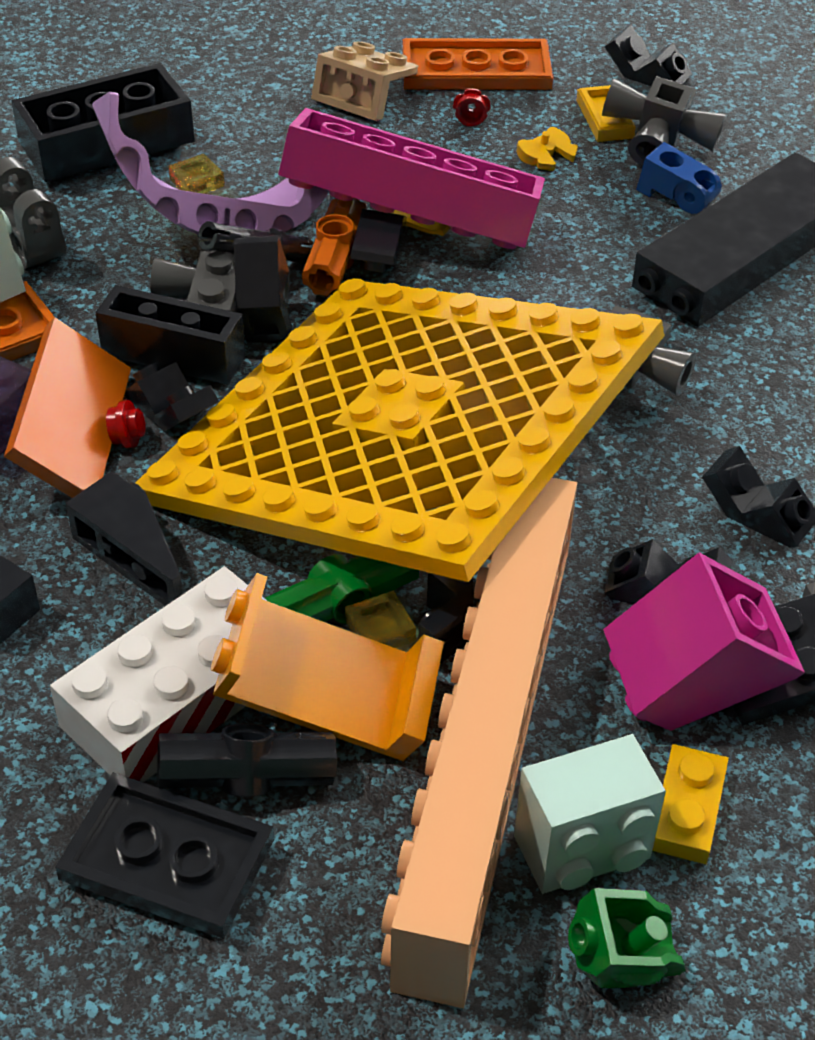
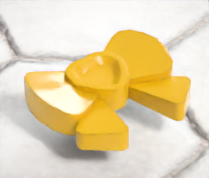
M550 127L541 136L533 140H519L516 152L524 163L537 166L538 169L554 171L556 162L552 158L554 151L570 162H574L578 146L571 144V140L565 132L556 127Z

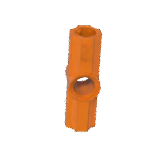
M354 198L352 201L332 199L326 215L316 222V239L302 272L303 284L308 286L313 294L329 296L330 292L339 289L345 271L354 264V259H350L362 209H366V204L357 198Z

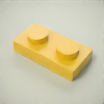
M672 744L663 782L666 793L652 851L707 865L729 757Z

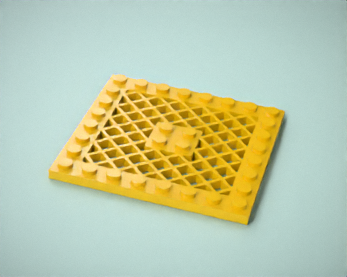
M358 278L348 279L340 284L339 289L323 304L316 307L314 312L298 328L292 330L289 336L276 349L266 355L262 362L244 379L239 381L235 388L216 406L212 407L207 412V415L188 433L181 436L178 442L161 459L152 464L147 472L135 483L145 491L151 506L469 582L663 339V323L661 319L645 318L637 314L622 315L599 312L592 308L575 309L556 306L552 303L536 304L515 301L512 298L498 299L476 296L473 293L459 294L437 291L434 288L420 289L404 287L396 283L381 284L366 282Z

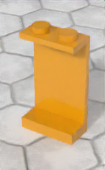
M256 573L245 591L236 589L225 615V621L232 624L228 639L222 638L219 642L211 664V671L219 673L213 695L318 732H333L335 738L404 761L425 741L444 645L443 641L423 635L408 652L273 604L262 599L267 576Z

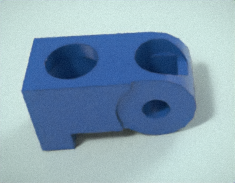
M663 142L645 158L636 190L648 197L657 191L671 200H675L685 212L697 214L720 194L722 184L717 173L711 168Z

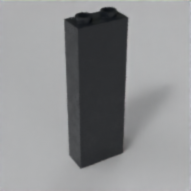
M794 152L636 253L632 287L695 326H701L815 247V162Z

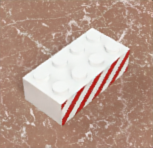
M224 566L50 684L59 727L110 776L114 772L145 782L157 773L159 733H211L246 707L213 695L219 673L211 671V664L219 642L222 638L228 639L232 624L225 621V615L232 595L236 589L245 591L248 585Z

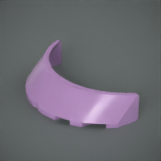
M108 92L92 104L110 149L132 186L160 214L195 234H199L200 227L207 221L261 231L276 228L286 232L311 217V214L319 207L330 191L313 186L312 189L299 188L288 182L289 178L284 179L264 192L238 199L176 189L151 173L148 153L144 146L138 141L125 136L121 131L118 119L119 94Z

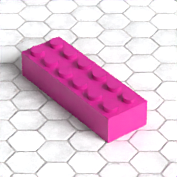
M305 108L289 125L278 173L279 176L289 178L288 182L299 188L312 189L313 186L327 189L330 190L329 194L334 198L344 201H352L354 198L370 202L371 208L385 213H393L394 210L411 214L410 218L418 223L434 225L435 222L449 225L452 226L451 230L456 234L466 237H474L476 234L492 238V242L495 245L507 249H515L516 246L525 248L545 178L309 108Z

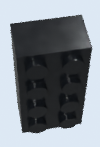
M157 63L11 100L18 141L44 182H49L52 180H64L71 175L89 170H101L107 165L117 163L92 106L94 101L106 93L114 92L119 94L118 119L121 131L125 136L138 141L144 146L148 154L163 150H174L181 145L195 142L191 100L163 64Z

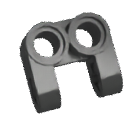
M12 157L0 159V208L5 212L11 223L12 233L9 235L14 252L17 253L23 263L24 269L65 256L67 247L56 205L46 193L34 189L29 171L18 159ZM15 174L11 179L14 186L8 188L5 184L9 182V175Z

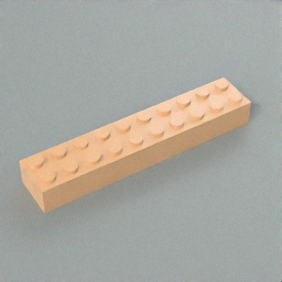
M551 478L488 557L491 562L487 564V567L481 566L478 570L474 598L480 599V602H477L476 608L468 607L463 628V639L469 640V642H466L464 650L457 649L454 656L451 683L456 684L452 694L445 693L443 696L438 720V728H443L439 741L432 739L429 746L425 766V775L429 776L426 790L420 788L417 790L412 810L411 825L416 826L412 841L404 840L401 847L396 874L397 878H401L398 895H388L383 913L381 933H385L386 936L382 949L381 965L390 967V992L463 1009L465 1007L567 562L578 482Z

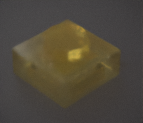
M204 153L168 166L169 178L180 190L207 194L225 186L224 172Z
M394 590L345 607V621L350 630L355 634L394 648L416 641V626Z

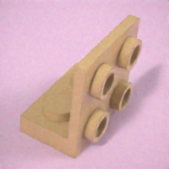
M353 42V46L350 47L335 46L333 51L318 54L311 99L378 121L384 117L390 81L417 74L419 65L407 62V56L400 53L386 52L383 54L376 52L375 46L366 42Z

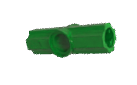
M333 554L320 560L311 569L307 579L267 596L265 599L273 604L323 622L334 618L340 624H347L361 618L370 609L375 598L418 579L419 570L362 556H356L348 560L342 554Z

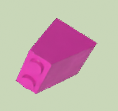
M700 552L603 629L611 649L609 653L610 660L619 672L627 693L625 701L628 708L641 721H649L670 731L795 680L805 673L767 589Z

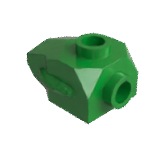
M593 888L579 900L574 919L569 926V947L575 955L577 968L599 988L650 986L659 982L663 977L677 976L686 971L682 956L677 955L673 946L671 930L673 917L669 905L656 901L647 891Z

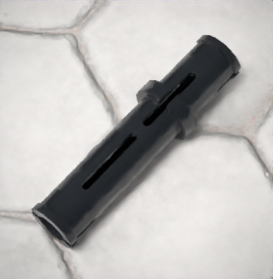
M212 221L203 223L198 234V239L212 240V242H199L202 249L234 253L235 238L279 236L286 261L306 264L312 247H302L301 244L309 246L313 244L309 237L287 235L283 230L276 228L261 231L218 224Z

